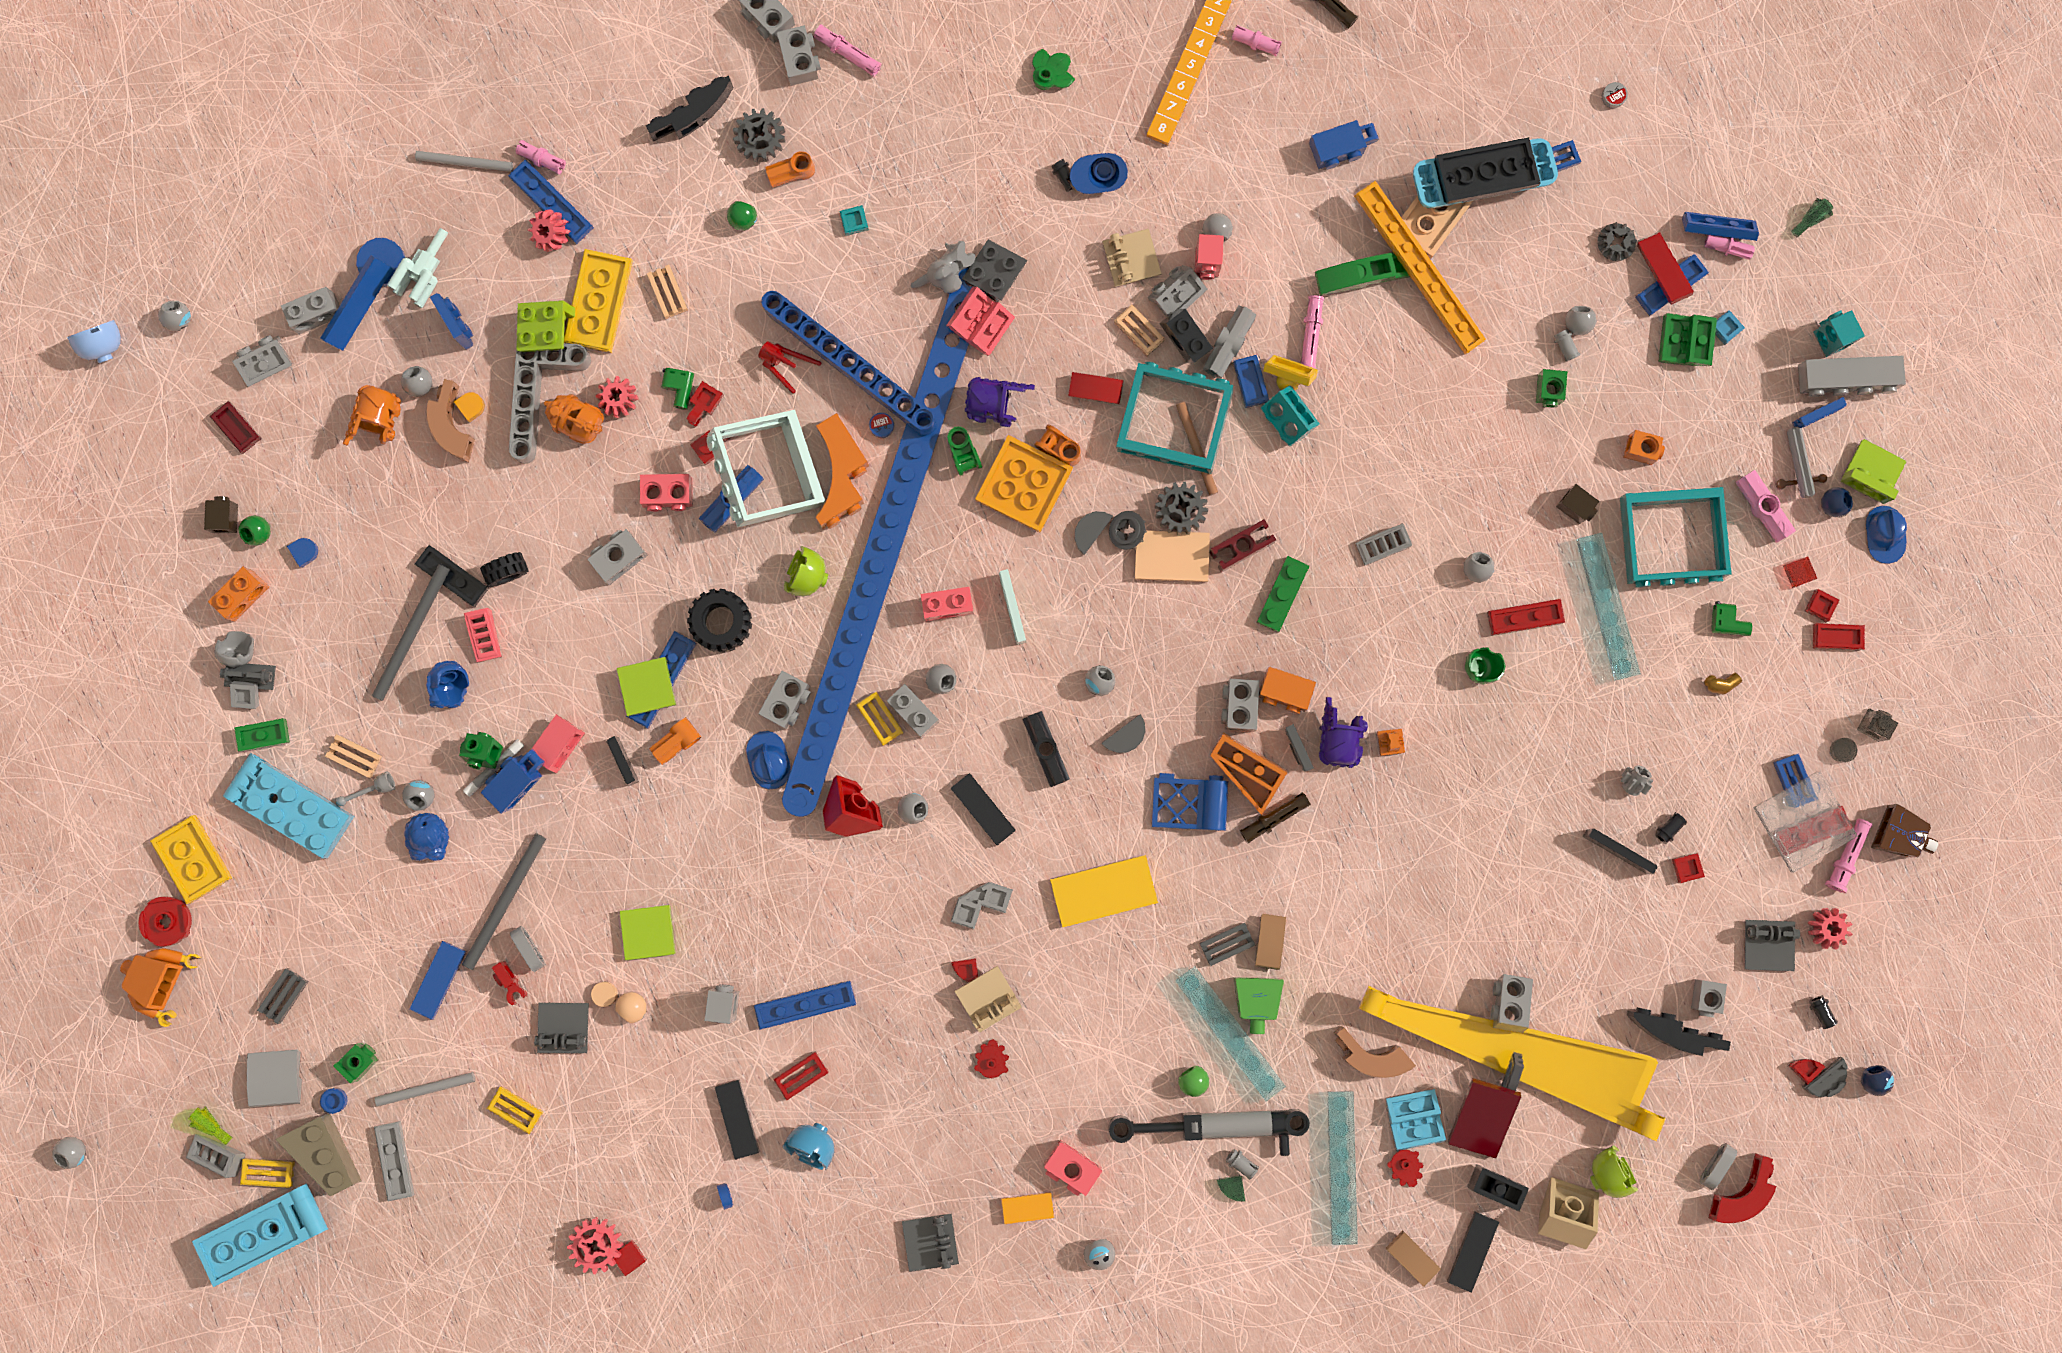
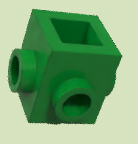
M478 732L477 735L467 733L465 740L461 743L459 756L467 762L466 765L470 768L480 770L481 767L496 769L503 746L489 734Z

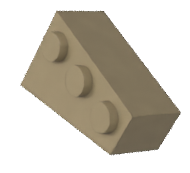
M331 1114L320 1116L275 1139L329 1196L362 1181Z

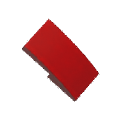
M1072 372L1068 396L1120 405L1124 380Z

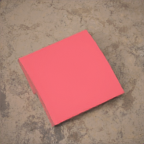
M972 287L946 326L971 346L989 356L1015 317L999 302H993L978 287Z

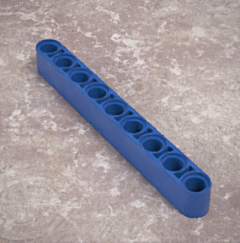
M768 291L763 295L761 303L766 314L917 433L929 435L934 432L936 422L933 413L782 294L777 291ZM772 301L780 302L777 308H768ZM790 316H798V320L795 323L787 322ZM809 330L817 331L814 337H805ZM827 345H836L833 352L827 353L824 351ZM846 359L855 360L851 367L843 366ZM867 373L874 375L873 379L869 382L861 380L863 375ZM885 388L892 389L891 395L887 397L881 396L880 393ZM902 403L911 404V408L908 411L902 412L899 410ZM927 417L930 419V423L927 426L918 425V421L921 418Z

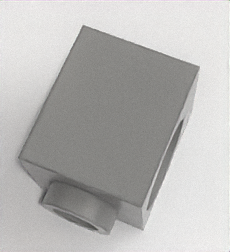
M1695 979L1691 1009L1699 1010V1015L1713 1018L1715 1013L1723 1014L1727 984ZM1710 992L1713 996V1002L1707 1006L1704 1002V997Z

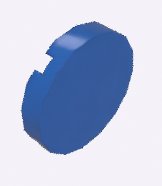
M375 238L367 241L360 248L357 254L356 266L360 273L370 255L391 266L393 270L382 286L387 287L400 262L406 257L404 251L394 241L387 238Z

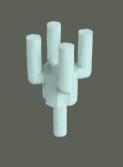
M439 228L426 251L418 249L412 260L409 258L402 259L387 284L388 287L393 289V293L401 297L412 279L417 283L411 291L409 298L415 301V305L423 308L438 282L437 278L433 276L440 263L435 258V255L448 235L447 231Z

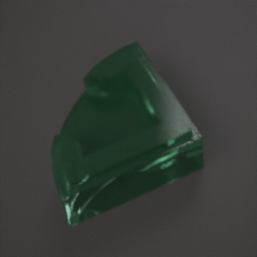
M1241 1175L1216 1179L1220 1190L1228 1198L1235 1201H1246Z

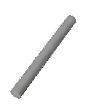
M416 151L415 159L418 161L507 172L513 171V162Z
M471 1072L375 1097V1104L378 1107L475 1082V1075Z

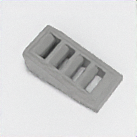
M1403 523L1355 543L1364 566L1412 546ZM1396 532L1398 533L1400 540L1402 542V545L1400 546L1398 545V542L1394 535V533ZM1386 536L1389 537V540H1390L1391 545H1392V547H1393V548L1390 549V550H1389L1388 545H1387V543H1386V540H1385V538H1384V537H1386ZM1376 540H1379L1383 553L1381 554L1375 543ZM1366 544H1370L1374 556L1371 558L1365 546Z
M195 1134L186 1158L225 1178H230L238 1175L242 1159L245 1158V1153ZM202 1145H205L202 1156H198ZM212 1149H213L214 1151H213V1153H212V1156H211L210 1160H208V1158H209V1156H210V1153H211V1151H212ZM223 1154L220 1164H218L219 1158Z

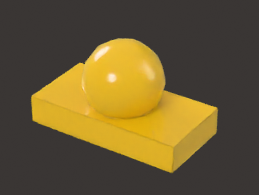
M1273 355L1265 363L1263 369L1264 372L1277 376L1276 382L1280 390L1290 385L1294 390H1297L1300 384L1309 386L1316 379L1318 370L1276 355Z

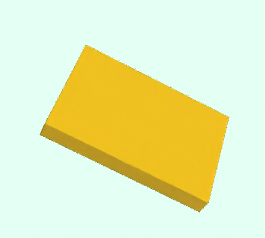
M196 815L188 817L150 840L186 904L193 903L232 879L231 874Z

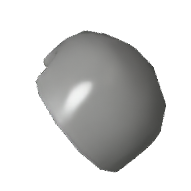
M242 631L228 632L223 641L217 640L214 650L215 658L225 666L240 667L252 659L254 639L250 634Z

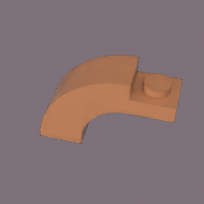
M444 379L443 385H440L437 390L438 402L428 400V425L433 437L442 448L456 458L469 463L475 439L468 434L459 432L454 425L452 416L455 405L454 401H456L460 386L452 380Z
M1340 1026L1334 1031V1034L1338 1037L1335 1039L1338 1046L1344 1052L1347 1049L1349 1050L1342 1058L1351 1067L1366 1075L1379 1078L1395 1077L1410 1071L1416 1066L1400 1046L1395 1045L1387 1052L1372 1054L1363 1050L1344 1027Z

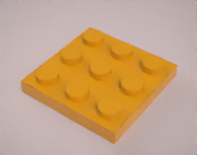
M1008 435L975 501L1041 533L1073 467Z

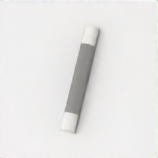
M517 739L500 755L496 769L486 768L463 790L465 794L471 797L490 776L501 768V764L507 758L513 757L524 747V744Z

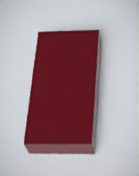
M227 401L209 416L242 454L262 439L230 401Z

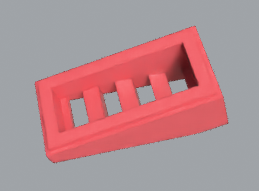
M483 608L464 613L476 662L479 663L502 657L492 610ZM485 617V621L474 623V619ZM484 627L488 628V631L481 633L476 632V629ZM490 637L491 641L479 643L478 639ZM493 646V651L485 653L480 651L482 648Z

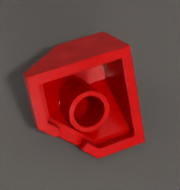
M836 775L833 778L823 808L825 830L844 837L880 830L883 827L880 807L874 801L869 802L861 793L863 788L856 781Z

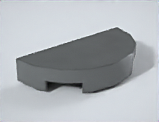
M1095 511L1086 514L1078 522L1075 529V542L1078 550L1084 556L1113 518V515Z
M1142 715L1137 716L1101 744L1109 751L1116 753H1127L1136 749L1143 741L1145 735V721Z
M1294 724L1286 727L1285 733L1291 742L1289 745L1298 765H1301L1304 772L1313 769L1314 767Z
M1839 1057L1809 1084L1803 1085L1802 1088L1809 1094L1818 1097H1832L1840 1093L1847 1083L1848 1066L1844 1058Z

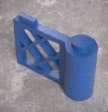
M1160 773L1159 778H1154L1152 827L1226 831L1228 781H1224V776L1209 775V780L1174 779L1175 774ZM1160 783L1170 784L1176 790L1166 801L1159 794ZM1174 784H1184V785L1181 786V787L1178 789ZM1187 785H1198V795L1190 802L1181 791ZM1177 794H1180L1188 805L1177 814L1168 803ZM1160 798L1163 804L1158 807ZM1198 800L1196 809L1192 804ZM1166 805L1175 816L1168 823L1158 822V812ZM1191 807L1197 813V824H1186L1180 815ZM1177 818H1178V819L1180 820V822H1181V823H1172V822H1174Z

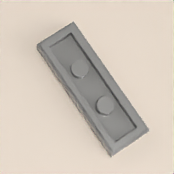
M401 1121L375 1126L374 1131L387 1201L414 1196Z

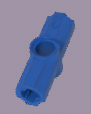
M749 465L735 478L743 502L764 480ZM722 490L718 498L699 517V520L714 533L730 517V504L725 502L726 497L723 495Z

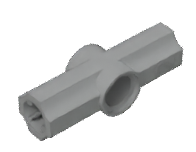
M1238 305L1227 327H1224L1214 345L1215 348L1205 363L1203 370L1209 375L1222 379L1233 357H1236L1246 339L1244 337L1255 320L1256 314L1252 310Z

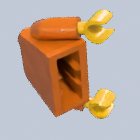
M160 948L148 951L145 956L136 955L132 961L125 960L120 967L121 973L126 975L122 982V989L128 993L133 1009L152 1019L154 1017L158 1018L159 1024L163 1027L172 1025V1023L165 1020V1015L176 1018L177 1014L173 1010L165 1012L159 1010H164L183 968L182 965H179L180 962L185 963L186 967L190 969L198 968V966L190 964L191 957L201 958L198 954L185 956L182 955L183 952Z

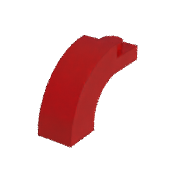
M1755 1153L1749 1180L1745 1187L1738 1193L1729 1196L1714 1194L1708 1218L1720 1223H1739L1759 1214L1769 1204L1777 1187L1767 1182L1768 1178H1771L1773 1174V1158Z

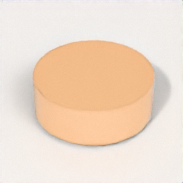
M600 982L591 991L593 1002L600 1007L612 1005L618 996L617 988L610 982Z

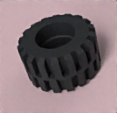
M710 589L708 593H701V597L698 600L695 598L692 602L694 604L693 607H689L688 610L690 615L687 618V623L690 627L688 628L689 632L701 646L713 652L725 653L727 650H735L736 646H741L743 644L742 641L749 637V629H752V616L747 604L735 593L725 589ZM718 607H726L732 612L734 617L732 627L724 634L715 635L707 629V617L712 610Z

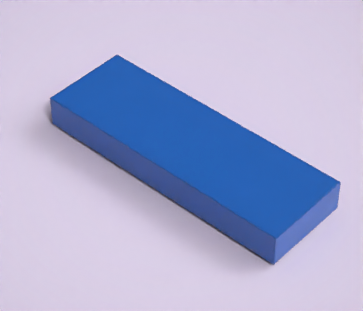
M1684 212L1682 217L1685 232L1757 241L1759 236L1757 223L1754 220Z
M1695 253L1679 264L1691 286L1709 273ZM1657 281L1635 297L1649 316L1669 303Z
M442 941L410 1010L431 1020L435 1018L467 951Z

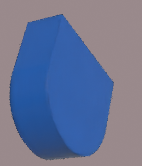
M300 538L287 546L301 568L314 561L318 555V546L308 538Z

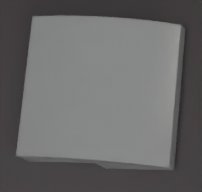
M298 1049L248 1053L247 1097L250 1108L300 1104L302 1079L299 1077L301 1052Z

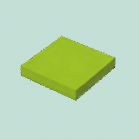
M666 657L617 668L628 717L676 706Z
M670 905L620 911L625 960L676 954Z

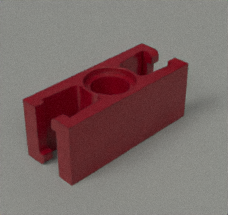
M1265 519L1210 549L1209 553L1213 559L1218 558V552L1226 548H1230L1235 556L1227 563H1224L1223 560L1218 562V568L1221 573L1276 542L1273 534L1267 536V540L1259 544H1255L1251 534L1259 529L1269 528ZM1237 541H1246L1249 545V550L1246 552L1239 551L1236 546Z

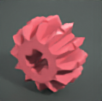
M550 209L544 212L539 211L535 213L536 218L529 220L533 227L527 230L532 232L533 236L530 238V241H536V248L550 252L554 249H561L562 243L568 242L565 234L571 231L565 229L568 221L561 220V213Z
M615 376L614 383L609 378H606L605 381L608 385L606 387L601 384L598 386L603 392L596 394V398L601 400L598 403V407L600 409L605 408L604 413L607 416L613 412L614 417L619 418L620 411L625 416H628L629 413L626 409L628 407L633 410L636 408L631 402L638 400V396L633 394L636 391V387L634 385L629 386L630 381L627 378L621 382L620 377ZM619 393V401H615L614 394Z
M1822 908L1821 913H1813L1816 921L1808 922L1810 926H1814L1813 930L1808 931V934L1816 935L1813 943H1821L1823 949L1831 947L1836 950L1839 948V944H1847L1845 936L1851 937L1853 935L1850 931H1847V927H1851L1853 924L1851 922H1844L1848 915L1846 913L1839 914V909L1832 908L1831 910ZM1828 925L1833 928L1832 932L1827 929Z

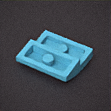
M1435 1089L1386 1099L1396 1151L1446 1141Z

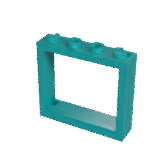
M1153 362L1138 363L1116 445L1117 452L1212 474L1233 395V385L1221 378H1216L1215 381L1206 379V376L1200 373L1184 374L1182 370L1174 367H1169L1168 370L1159 368V365ZM1144 375L1223 393L1207 458L1127 439Z
M1723 487L1626 493L1620 497L1627 584H1635L1636 588L1649 587L1651 582H1660V586L1675 585V581L1684 580V584L1699 583V579H1708L1709 583L1722 582L1724 577L1732 574ZM1710 501L1716 570L1638 575L1632 506Z

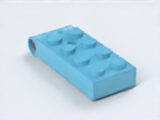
M252 753L248 755L223 794V797L235 803L236 806L321 858H329L355 817ZM276 794L278 800L274 803L272 798Z
M305 1184L193 1240L192 1243L212 1286L215 1287L328 1230V1227L308 1184ZM273 1224L278 1226V1231L273 1229Z

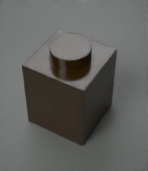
M1575 484L1567 491L1556 507L1575 522L1581 524L1585 520L1589 522L1598 512L1595 507L1600 501Z
M215 496L214 500H205L204 530L211 533H237L238 504L230 501V498L225 496Z

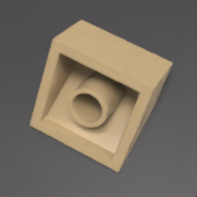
M1551 1177L1539 1213L1538 1234L1587 1249L1598 1233L1599 1193Z

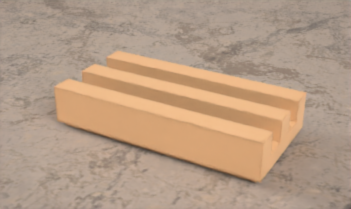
M666 265L663 269H656L653 273H647L665 319L688 311L670 265ZM668 273L680 302V308H677L663 276L664 274ZM657 277L660 279L672 311L670 312L666 308L655 281Z
M1132 304L1114 320V323L1147 357L1165 341V338ZM1132 313L1157 340L1153 342L1128 314ZM1124 319L1150 347L1147 348L1122 320Z
M336 734L334 737L335 741L331 743L330 750L326 753L325 757L371 778L382 756ZM342 742L375 758L373 763L340 747V743ZM338 751L370 768L367 771L334 754Z

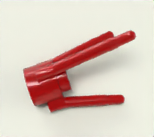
M767 341L758 354V357L764 361L762 365L769 369L791 393L795 394L796 390L775 369L773 364L777 366L780 362H783L795 368L796 364L783 357L784 353L821 366L822 363L787 349L778 343L774 345Z

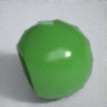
M1192 1066L1178 1077V1084L1185 1095L1199 1097L1209 1087V1076L1202 1067Z

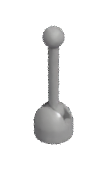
M388 771L381 773L375 778L374 785L346 797L340 796L337 798L336 803L339 806H344L347 801L375 789L381 793L390 792L395 789L394 779Z

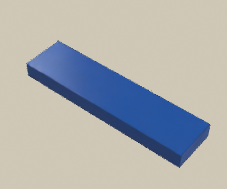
M526 159L508 175L543 212L550 209L562 214L561 220L568 221L565 229L571 231L567 235L576 244L594 228Z
M370 255L322 334L321 339L342 351L345 349L393 270L391 266Z
M676 631L673 632L659 657H666L672 687L697 644ZM659 710L629 716L628 718L649 729Z
M847 981L754 1005L759 1030L857 1004L852 983Z

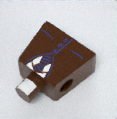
M1889 804L1871 848L1911 858L1919 857L1922 850L1933 854L1938 847V841L1928 837L1931 829L1929 823L1899 804Z

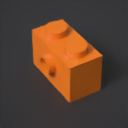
M1268 667L1259 691V697L1263 698L1262 702L1265 704L1277 706V703L1287 706V711L1300 714L1301 711L1305 712L1308 710L1316 682Z

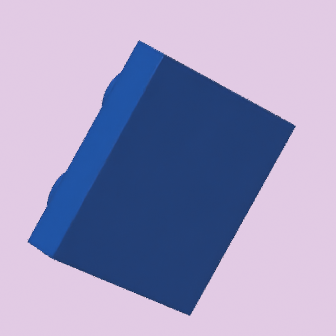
M438 293L430 296L454 339L466 350L472 347L471 337L474 335L468 325L464 324L460 318L462 315L457 306L451 302L449 297L443 298Z

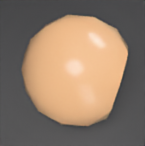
M627 992L618 998L615 1003V1011L627 1022L637 1023L646 1014V1001L638 993Z

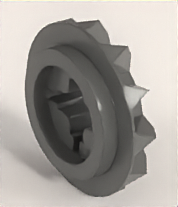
M1617 222L1606 225L1599 233L1597 240L1598 248L1602 255L1612 261H1622L1630 257L1635 251L1637 242L1634 230L1627 227V224H1619ZM1614 236L1616 238L1623 236L1625 237L1621 242L1622 246L1616 244L1610 247L1614 240Z
M1133 511L1119 513L1114 517L1109 527V536L1112 543L1123 550L1137 548L1136 546L1139 543L1144 542L1143 537L1147 532L1144 524L1145 521L1139 514ZM1130 525V528H1133L1135 532L1129 533V536L1120 531L1128 529Z

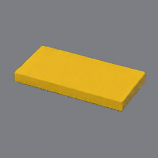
M584 249L571 306L575 307V317L568 318L564 334L565 344H578L584 348L612 353L633 263L632 258Z
M1146 855L1050 879L1062 928L1158 903Z

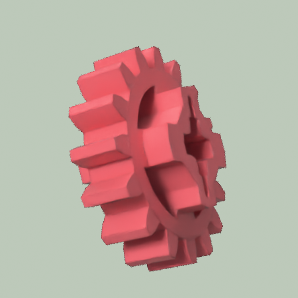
M594 1217L592 1224L586 1219L582 1222L583 1228L579 1225L574 1228L577 1234L569 1235V1239L573 1241V1243L567 1246V1249L573 1250L569 1259L576 1258L577 1262L574 1266L578 1267L582 1264L584 1266V1273L592 1268L593 1274H597L599 1268L606 1272L608 1264L610 1266L616 1264L613 1257L619 1258L621 1256L617 1248L622 1247L624 1243L618 1242L617 1239L622 1234L621 1232L614 1233L613 1230L616 1225L613 1224L608 1227V1219L606 1218L599 1223L598 1217ZM596 1229L591 1236L583 1235L588 1230ZM606 1234L610 1238L611 1244L608 1243L606 1239ZM595 1240L598 1242L597 1246L600 1247L596 1251L593 1250L594 1245L590 1244ZM580 1248L583 1249L585 1257L582 1255ZM598 1256H607V1259L595 1262Z

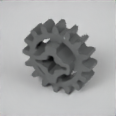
M753 108L751 111L752 115L749 116L744 112V120H736L739 128H733L734 134L737 135L733 140L735 144H739L737 146L739 153L745 151L744 156L746 159L752 155L754 162H757L759 157H762L764 162H767L768 155L775 158L774 151L783 150L780 143L786 142L785 136L781 135L785 133V128L780 126L782 124L780 118L774 119V112L771 111L766 115L764 108L761 109L760 113H756ZM771 127L775 129V138L770 134ZM744 133L749 137L747 144L744 141Z
M1175 482L1172 485V490L1165 487V495H1158L1157 499L1160 502L1155 504V509L1160 511L1156 513V518L1163 519L1160 526L1168 525L1169 533L1176 529L1178 536H1180L1182 530H1185L1186 534L1190 535L1192 527L1197 531L1200 527L1199 523L1204 524L1206 518L1203 515L1208 513V508L1203 506L1208 501L1207 499H1201L1202 490L1197 493L1194 491L1196 485L1193 484L1190 488H1186V482H1183L1182 486L1178 487ZM1173 497V503L1165 507L1166 502ZM1178 504H1180L1182 508H1186L1185 514L1184 512H1182L1181 509H1177ZM1198 510L1196 517L1191 521L1190 514Z

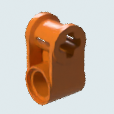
M1047 424L1045 433L1039 442L1036 441L1034 443V446L1070 466L1077 465L1081 459L1079 444L1065 436L1057 428ZM1066 449H1074L1077 452L1073 458H1066L1063 453Z

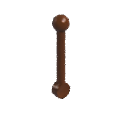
M1820 474L1818 477H1812L1813 482L1825 483L1827 475ZM1780 479L1776 482V487L1782 490L1786 486L1797 485L1798 482L1797 480L1785 481Z

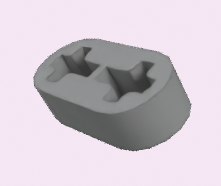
M519 926L510 932L513 942L533 972L546 965L541 953L523 926Z
M1727 1143L1722 1144L1702 1173L1700 1183L1710 1190H1714L1734 1162L1737 1150Z

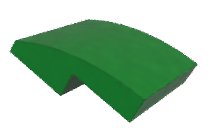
M1664 314L1658 362L1689 366H1712L1717 318L1695 314L1692 316Z

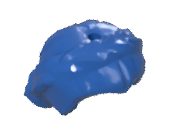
M439 662L427 674L426 686L431 708L460 707L461 703L464 702V696L467 693L466 688L469 687V678L466 670L457 662Z
M419 813L406 824L404 832L405 846L409 850L412 860L421 861L429 859L437 861L445 857L449 831L446 823L439 816L433 813Z

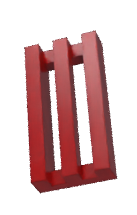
M815 1051L773 1080L785 1099L789 1100L828 1074L829 1071ZM814 1059L816 1062L814 1065L784 1085L782 1084L781 1080ZM817 1068H820V1073L790 1093L787 1092L786 1089Z

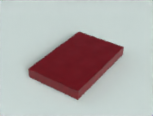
M1472 1078L1449 1135L1448 1145L1496 1159L1520 1102L1521 1092Z

